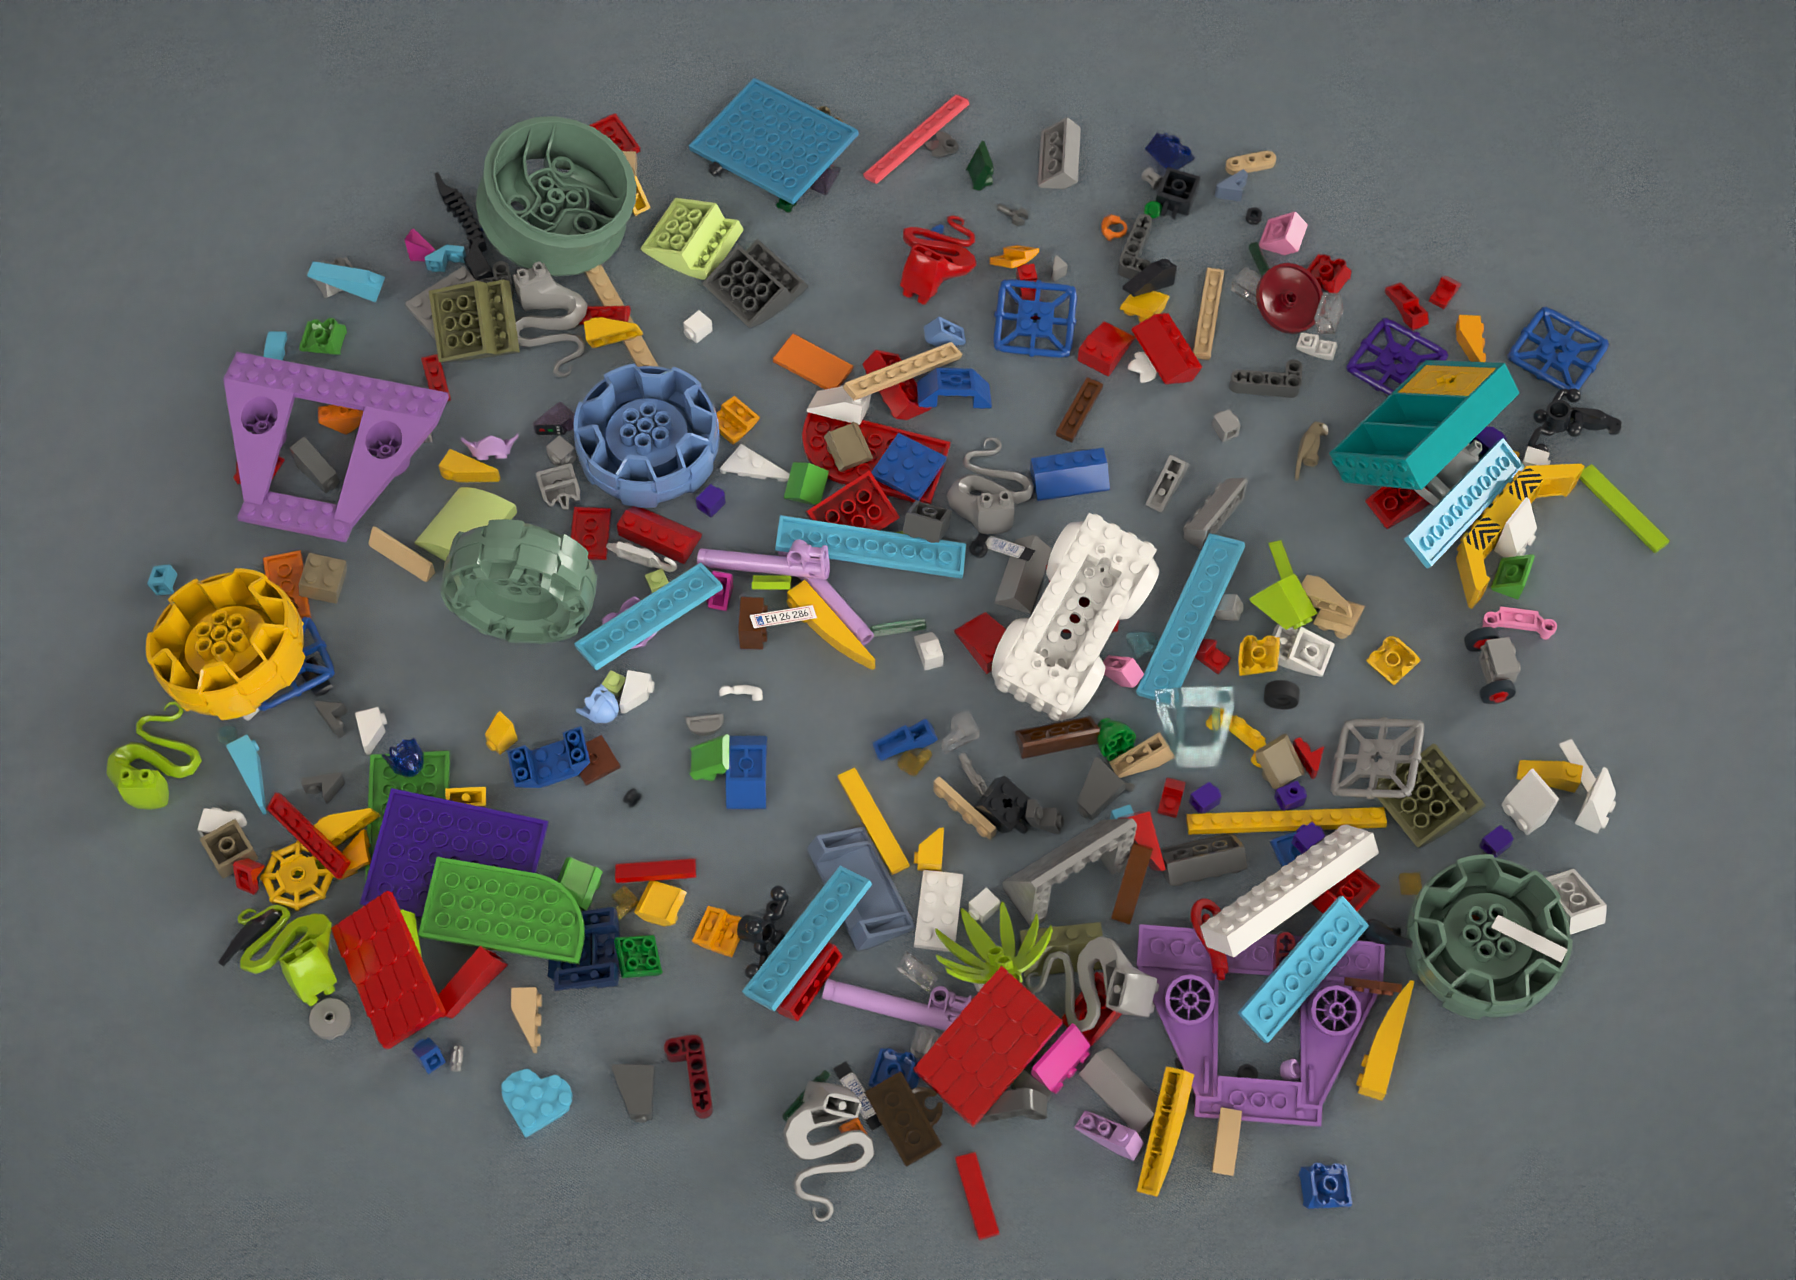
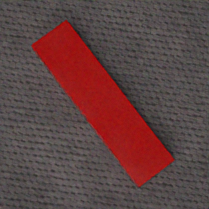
M696 858L615 864L616 883L696 878Z
M976 1152L955 1157L978 1240L999 1235L1000 1232Z

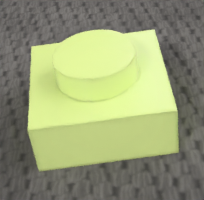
M663 569L645 575L652 593L669 583Z
M610 670L602 685L618 697L624 688L626 677Z

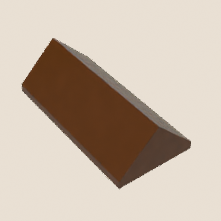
M1091 716L1015 731L1022 759L1098 744L1097 736L1100 733L1099 727Z

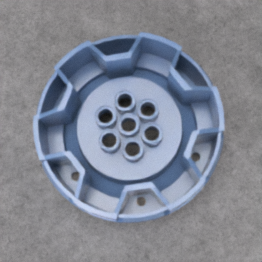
M635 363L625 365L604 374V379L590 390L583 402L578 403L574 416V443L583 472L591 485L596 484L607 494L621 499L623 505L638 508L657 507L659 502L675 499L685 493H694L705 483L713 471V462L718 452L720 438L718 418L713 403L701 388V383L689 373L676 367L672 369L657 366L637 367Z

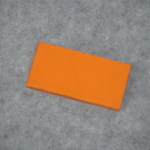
M795 334L789 337L773 358L774 363L824 390L840 387L853 370V365Z
M301 550L263 557L267 578L285 591L291 601L298 605L297 611L301 619L303 617L311 618L309 599L299 596V581L304 569Z

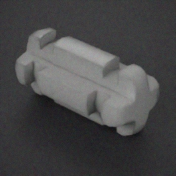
M453 1046L450 1070L460 1072L462 1070L460 1066H462V1052L464 1049L462 1046Z

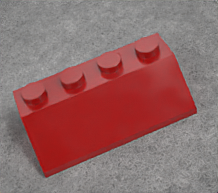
M1169 313L1154 314L1131 329L1164 384L1192 382L1202 369L1200 362Z
M875 350L862 365L866 370L865 373L869 374L902 360L898 354ZM914 378L879 391L883 397V402L888 405L891 415L896 419L909 420L932 409V407L918 406L917 383Z
M634 506L625 510L617 523L618 535L682 564L686 563L702 537V533L647 509Z

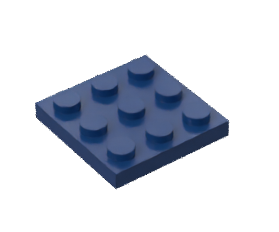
M898 433L871 473L877 481L919 501L946 462V456Z

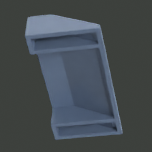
M865 826L818 835L807 847V851L824 885L839 866L869 879L872 883L871 887L843 922L857 951L875 947L916 928Z

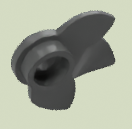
M941 131L936 133V140L925 142L926 148L932 151L931 155L934 157L954 154L959 149L957 141L951 138L948 133Z

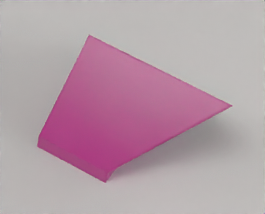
M414 228L410 230L404 239L410 261H425V257L435 251Z
M712 571L711 573L721 582L723 589L706 600L708 608L727 611L734 588L733 576L729 573Z

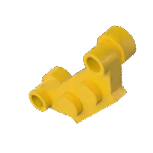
M1216 708L1213 715H1210L1205 722L1206 726L1212 731H1219L1221 726H1224L1254 750L1251 762L1255 766L1262 768L1256 761L1255 751L1266 745V738L1258 730L1249 726L1243 718L1227 714L1225 710Z

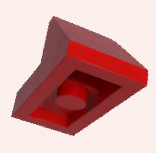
M1442 276L1439 285L1430 296L1428 302L1445 309L1462 283L1448 276Z
M1203 639L1194 658L1219 675L1228 665L1231 658L1216 648V640Z
M1299 737L1293 741L1292 745L1303 767L1311 779H1314L1319 769L1324 746L1311 752L1308 743Z
M1166 778L1158 814L1177 818L1186 782Z
M248 858L234 862L233 869L237 888L255 895L259 890L257 877L265 865Z

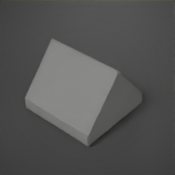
M1058 256L1054 257L1052 281H1056L1067 274V264Z

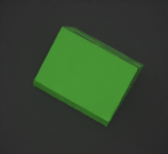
M793 462L784 499L813 506L817 505L822 500L829 471L811 463Z
M1530 554L1501 558L1491 586L1492 591L1519 600L1535 556Z

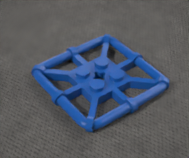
M1004 279L1001 281L997 310L994 312V317L996 318L993 338L994 348L997 351L1029 355V357H1034L1035 355L1067 358L1072 349L1074 326L1077 322L1075 319L1076 288L1065 284L1041 282V280L1035 282ZM1012 287L1036 289L1035 301L1022 300ZM1041 289L1065 292L1052 303L1039 301ZM1006 291L1019 305L1018 314L1004 312ZM1070 297L1068 318H1055L1054 309ZM1033 316H1037L1038 318H1040V320H1037V323H1034L1033 319L1030 318ZM1003 319L1017 321L1016 330L1001 340ZM1053 324L1067 326L1065 347L1052 334ZM1017 336L1031 337L1030 348L1008 346L1007 344ZM1035 338H1048L1058 350L1035 348Z
M1542 307L1527 327L1522 329L1521 335L1511 347L1507 357L1515 365L1535 375L1538 380L1542 379L1558 389L1570 390L1575 388L1579 390L1590 373L1595 371L1597 363L1609 346V342L1599 334L1580 325L1579 321H1573L1553 309ZM1550 316L1571 327L1566 336L1554 330ZM1541 318H1543L1548 332L1544 339L1532 332ZM1575 331H1578L1596 342L1579 344L1570 338ZM1526 339L1539 345L1535 351L1517 352ZM1556 349H1559V350H1561L1562 352L1556 353L1555 350H1556ZM1598 350L1588 363L1577 357L1580 352ZM1536 358L1545 363V365L1539 370L1523 360ZM1571 364L1584 370L1575 383H1572L1568 371ZM1552 367L1561 372L1565 384L1546 374L1547 370Z
M303 617V634L306 629H309L315 643L303 648L302 651L305 657L318 651L325 667L309 664L304 660L298 675L305 671L322 675L300 686L297 685L294 679L291 683L292 690L271 700L268 698L258 707L259 710L266 711L295 696L299 697L303 692L333 678L335 671L326 650L327 645L321 639L311 618Z

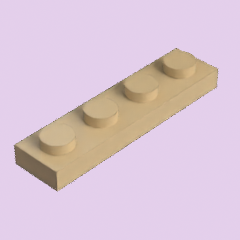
M940 776L934 780V793L939 798H944L953 811H958L966 823L975 826L977 832L982 837L986 836L991 840L996 836V827Z

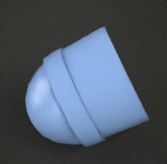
M600 684V687L594 688L590 697L585 698L586 706L582 709H576L578 714L596 724L609 723L617 717L619 705L615 695Z

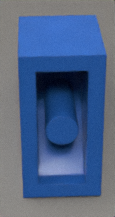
M430 1037L419 1040L411 1049L428 1075L446 1063L440 1049Z

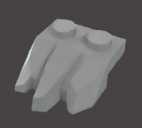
M572 463L536 472L542 497L551 507L559 501L563 510H569V499L580 501V489Z

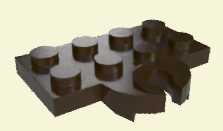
M899 1071L864 1092L905 1167L943 1146L933 1129V1126L939 1122L942 1116V1101L938 1102L933 1109H928L925 1106L927 1097H935L937 1095L935 1091L928 1087L911 1089L902 1072Z

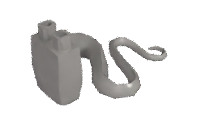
M539 261L534 263L532 268L527 270L521 268L517 270V274L513 275L517 298L525 311L560 308L567 310L568 313L564 316L556 317L533 315L520 317L516 320L519 346L532 347L559 341H576L579 348L558 360L554 365L553 372L558 377H567L571 373V365H569L570 369L567 373H560L558 368L561 364L578 358L584 353L585 343L579 335L563 333L535 338H522L519 336V333L523 328L528 327L546 330H569L574 328L586 316L588 304L580 294L556 283L546 265Z
M994 437L986 438L983 446L985 447V443L992 440L997 444L995 449L972 450L966 453L963 459L965 468L980 475L1015 480L1021 483L1024 489L1018 492L1011 491L992 480L979 475L967 474L956 480L947 493L950 507L959 516L970 521L977 531L982 534H997L1010 531L1014 523V503L1018 504L1030 499L1034 489L1030 479L1021 473L982 468L970 464L969 460L971 457L991 456L1001 450L1002 444L1000 440ZM972 490L984 492L981 496L970 494Z
M1477 440L1473 441L1456 455L1426 485L1432 493L1425 488L1415 490V492L1435 506L1479 462L1478 454L1482 451V444Z
M1103 936L1088 942L1078 957L1077 970L1079 982L1087 1003L1085 1019L1079 1021L1075 1014L1074 969L1068 954L1057 951L1048 955L1044 963L1040 983L1033 988L1031 986L1030 978L1032 975H1038L1037 972L1030 973L1026 979L1029 991L1032 993L1041 991L1046 984L1053 961L1057 958L1063 960L1066 972L1065 1014L1068 1025L1075 1024L1080 1032L1094 1028L1101 1015L1100 1000L1093 970L1097 961L1101 962L1107 996L1106 1007L1124 1015L1149 1017V1014L1154 1012L1155 1007L1152 1002L1153 996L1159 989L1157 978L1133 967L1114 940Z
M808 1081L803 1098L805 1103L788 1118L783 1135L786 1147L799 1159L813 1160L830 1155L851 1144L862 1146L864 1151L858 1159L852 1162L815 1165L796 1174L793 1182L795 1194L802 1200L819 1202L827 1206L828 1212L821 1218L816 1216L815 1208H813L814 1218L821 1222L830 1219L834 1212L833 1204L828 1198L802 1191L801 1182L803 1178L821 1173L854 1172L869 1163L874 1156L872 1137L861 1130L846 1131L813 1144L808 1142L806 1137L810 1131L852 1118H858L862 1105L859 1097L845 1086Z

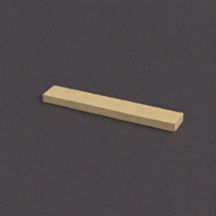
M1209 267L1206 270L1193 353L1199 359L1210 360L1225 270Z

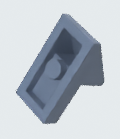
M1243 169L1217 184L1214 196L1220 199L1241 201L1242 188L1246 185L1248 173Z

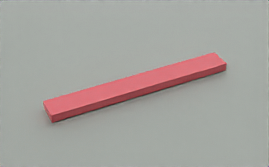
M957 94L954 95L863 174L864 178L875 184L879 183L969 105L968 99Z

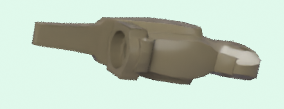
M1322 422L1312 423L1301 438L1296 460L1295 481L1299 479L1302 462L1305 466L1311 467L1318 464L1319 457L1317 453L1320 448V436L1324 435L1326 437L1328 435L1326 424Z

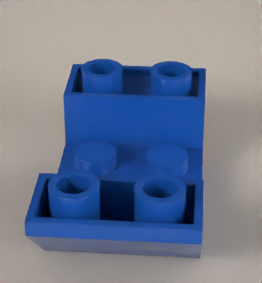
M935 368L917 382L919 407H937L938 395L972 396L973 408H992L989 383L974 369Z
M582 727L562 732L564 740L531 751L526 745L507 751L515 787L543 788L578 776L590 763Z
M729 736V769L726 770V809H766L767 736Z

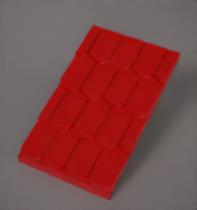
M384 892L381 896H378L352 913V915L340 921L339 924L331 927L340 955L345 960L351 979L358 989L367 1017L371 1019L378 1041L382 1044L383 1048H392L446 1014L421 957L415 913L400 909L392 892Z
M1001 966L962 1010L955 1021L937 1039L913 1070L974 1128L1058 1030L1063 1021Z

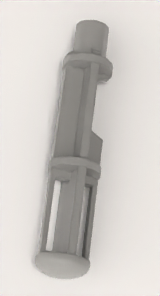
M962 753L958 757L962 763L961 766L981 797L988 787L982 777L977 775L971 765L973 763L972 760L968 759L965 753Z

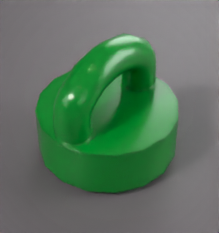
M1150 201L1145 205L1144 212L1152 219L1161 216L1162 206L1157 201Z

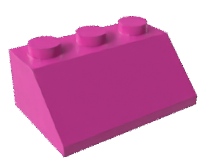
M1072 1023L1033 1066L1031 1076L1055 1094L1063 1087L1064 1084L1062 1082L1066 1078L1070 1079L1077 1071L1075 1067L1080 1062L1082 1064L1085 1063L1090 1056V1044L1075 1024Z

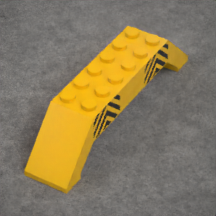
M1584 465L1526 466L1523 471L1519 470L1513 477L1514 481L1512 483L1508 482L1502 491L1504 493L1501 496L1498 494L1492 502L1493 506L1491 508L1487 507L1481 515L1482 519H1477L1473 523L1470 533L1466 532L1462 536L1461 543L1457 548L1456 562L1469 608L1473 609L1483 597L1491 579L1486 575L1484 559L1497 545L1506 522L1523 500L1527 497L1532 504L1537 497L1557 495L1567 497L1576 486L1585 467Z

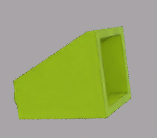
M1296 574L1272 584L1249 598L1255 606L1285 630L1292 627L1296 630L1313 621L1311 617L1318 614Z

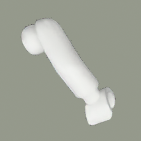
M724 685L719 690L720 696L729 693L736 695L751 694L753 701L763 699L762 689L755 686L735 685L730 687L729 685Z

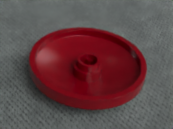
M1293 263L1275 265L1262 275L1257 285L1256 301L1259 311L1266 322L1276 330L1287 334H1297L1308 330L1319 320L1324 305L1322 289L1316 278L1304 267Z

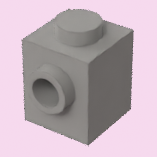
M1230 409L1216 413L1212 422V427L1222 442L1239 436L1241 425L1239 424L1238 417L1235 414L1233 415Z
M560 435L546 446L548 457L556 466L573 464L577 458L575 448Z
M1223 594L1214 615L1217 620L1239 621L1240 614L1244 609L1243 602H1241L1237 594Z

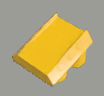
M1157 291L1135 297L1129 295L1122 303L1120 309L1128 316H1138V320L1141 323L1154 314H1161L1170 296Z
M1253 635L1244 637L1239 649V676L1277 671L1280 637L1265 636L1261 640H1257Z
M1392 635L1386 637L1383 645L1376 651H1373L1365 661L1394 686L1421 659L1399 638Z
M649 881L634 913L644 921L660 926L674 925L678 918L677 913L684 903L687 892L657 881Z

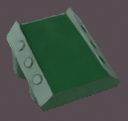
M985 141L980 142L966 168L973 183L972 189L981 191L986 186L993 185V163Z

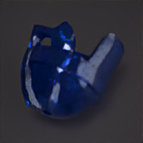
M412 737V740H403L396 747H390V756L381 755L395 774L404 777L416 776L424 766V753L414 737Z

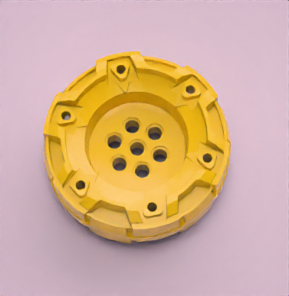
M235 568L234 572L215 575L202 581L196 578L182 586L167 599L170 604L158 618L153 631L147 634V661L153 668V673L165 692L185 711L191 710L204 715L218 716L220 720L239 718L256 712V709L262 702L270 698L278 690L291 685L305 660V655L302 651L304 646V623L295 605L285 591L271 582L265 574L244 568Z

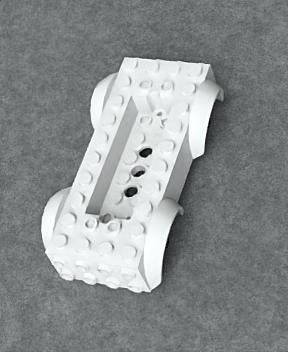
M1089 513L1085 521L1070 522L1063 529L1052 549L1046 573L1050 583L1031 617L1015 619L1008 626L997 646L992 662V676L997 689L1004 693L1009 692L1013 694L1014 698L1020 702L1025 701L1031 704V707L1038 712L1044 711L1052 720L1063 721L1075 717L1092 698L1104 676L1106 668L1099 654L1119 619H1129L1140 608L1158 578L1159 569L1153 559L1157 549L1151 543L1137 539V536L1133 533H1126L1120 530L1118 525L1107 523L1097 514ZM1081 597L1088 598L1090 601L1089 606L1081 607L1079 599ZM1073 614L1078 615L1080 622L1072 623L1070 616ZM1064 629H1068L1072 633L1071 638L1068 640L1061 637V631Z

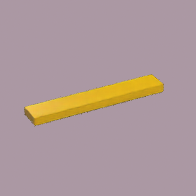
M854 767L837 775L840 784L891 875L910 866L856 768Z

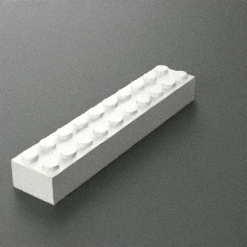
M1346 824L1340 826L1335 832L1327 835L1318 844L1311 846L1308 851L1297 856L1291 863L1283 866L1281 870L1269 876L1264 882L1253 887L1247 894L1239 897L1237 901L1223 908L1220 913L1209 918L1207 922L1201 925L1206 946L1232 957L1238 955L1376 856L1379 852L1373 833Z

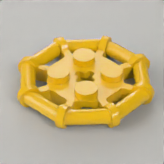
M298 840L278 851H272L263 874L260 875V881L265 886L269 901L272 904L277 903L293 908L295 911H300L301 908L318 900H324L333 879L332 873L327 868H317L315 863L317 859L313 855L305 857L301 854L302 851H309ZM296 851V853H295L294 855L289 856V857H287V858H285V859L282 858V857H284V856H286V855H288V854L293 853V852ZM277 861L280 862L279 871L277 870L276 873H272ZM296 871L303 872L300 878H293ZM325 876L320 888L318 889L316 885L318 884L319 877ZM272 880H278L280 885L276 891L271 882ZM311 890L315 892L314 894L300 900V895ZM284 892L294 896V900L282 897L281 895Z

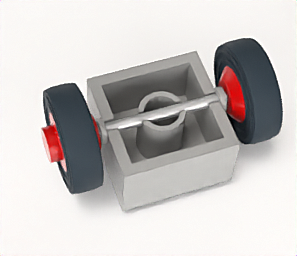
M1493 627L1479 628L1469 632L1464 637L1466 649L1471 652L1482 651L1479 660L1487 684L1480 689L1482 702L1485 704H1498L1511 699L1516 694L1514 682L1521 671V665L1516 660L1515 646L1511 644L1510 637L1500 638L1497 629Z

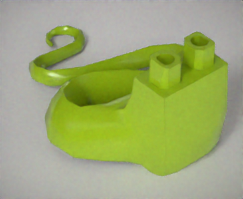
M175 701L166 704L164 711H166L168 706L176 705L179 708L176 714L172 716L150 714L142 716L136 723V733L148 742L185 752L190 756V761L186 765H175L159 752L136 742H130L117 747L108 757L106 775L119 790L124 801L137 809L151 810L165 807L168 805L169 789L167 781L157 770H140L132 767L130 764L135 759H142L158 768L167 776L175 778L193 775L202 762L198 750L191 745L154 736L143 730V725L149 721L172 722L180 718L184 711Z
M273 905L249 919L242 918L248 912L256 913L254 909L242 911L237 917L238 923L242 925L272 908L283 914L271 929L246 949L240 958V968L242 970L258 974L270 969L279 960L282 973L292 990L302 1002H306L309 1006L317 1003L318 998L316 995L320 992L330 995L335 991L334 983L337 982L328 956L332 923L325 914L314 913L298 917L284 928L291 917L286 907ZM282 930L269 951L261 959L252 961L251 959L254 954ZM304 936L293 949L284 954L295 940Z

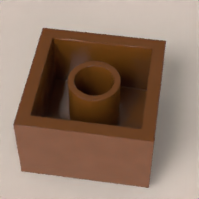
M741 597L738 629L740 649L763 650L764 642L767 643V626L754 628L750 615L768 612V605H764V598Z

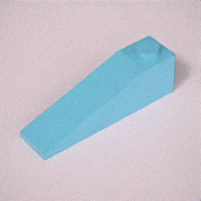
M314 261L307 277L375 303L385 279L384 276L369 270Z
M245 735L227 744L226 747L264 815L267 813L260 757L257 753L260 748L255 739L251 741L249 736Z

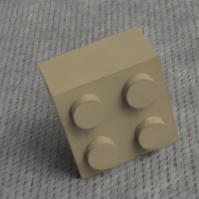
M308 553L299 581V596L337 604L347 573L346 561Z
M236 818L199 838L222 879L234 873V862L246 858L254 861L259 859Z

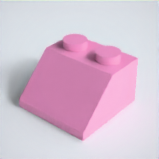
M1296 211L1268 219L1258 246L1261 249L1281 255L1298 252L1307 223Z

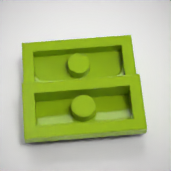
M753 575L752 590H790L792 576Z

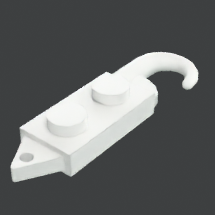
M618 541V543H608L606 548L616 553L617 557L650 568L663 569L667 572H673L677 569V564L673 560L665 557L664 561L669 564L660 562L659 558L649 549H641L628 542Z

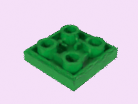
M655 935L615 938L614 943L621 978L662 974Z

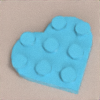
M524 1069L512 1073L501 1085L504 1102L525 1138L562 1117L569 1111L572 1103L573 1094L570 1085L558 1075L540 1079L536 1073L529 1069Z

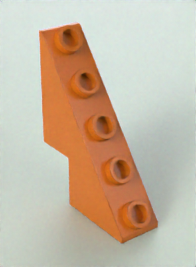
M336 405L318 407V423L347 435L360 426L363 415L362 410Z

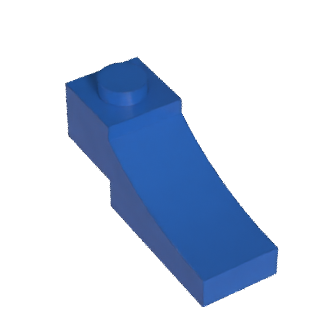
M924 719L911 727L905 724L872 744L878 759L883 761L907 750L923 749L938 741L932 724L927 719Z

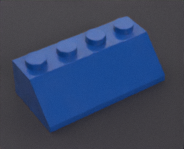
M1104 447L1031 458L1030 473L1037 501L1110 490L1108 463Z

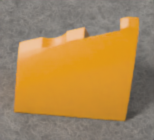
M365 829L361 830L341 852L351 862L342 879L358 873V869L371 864L368 850L371 846Z

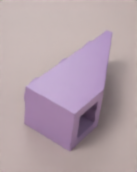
M1086 1110L1074 1127L1114 1153L1134 1161L1144 1145L1135 1130Z

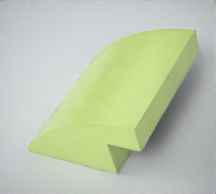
M675 198L642 245L641 250L667 267L688 276L706 280L726 258L744 229L739 220L724 218L717 203Z
M461 487L417 538L415 544L446 561L452 541L459 531L467 532L477 527L487 526L489 520H512L517 513L516 505L487 491Z

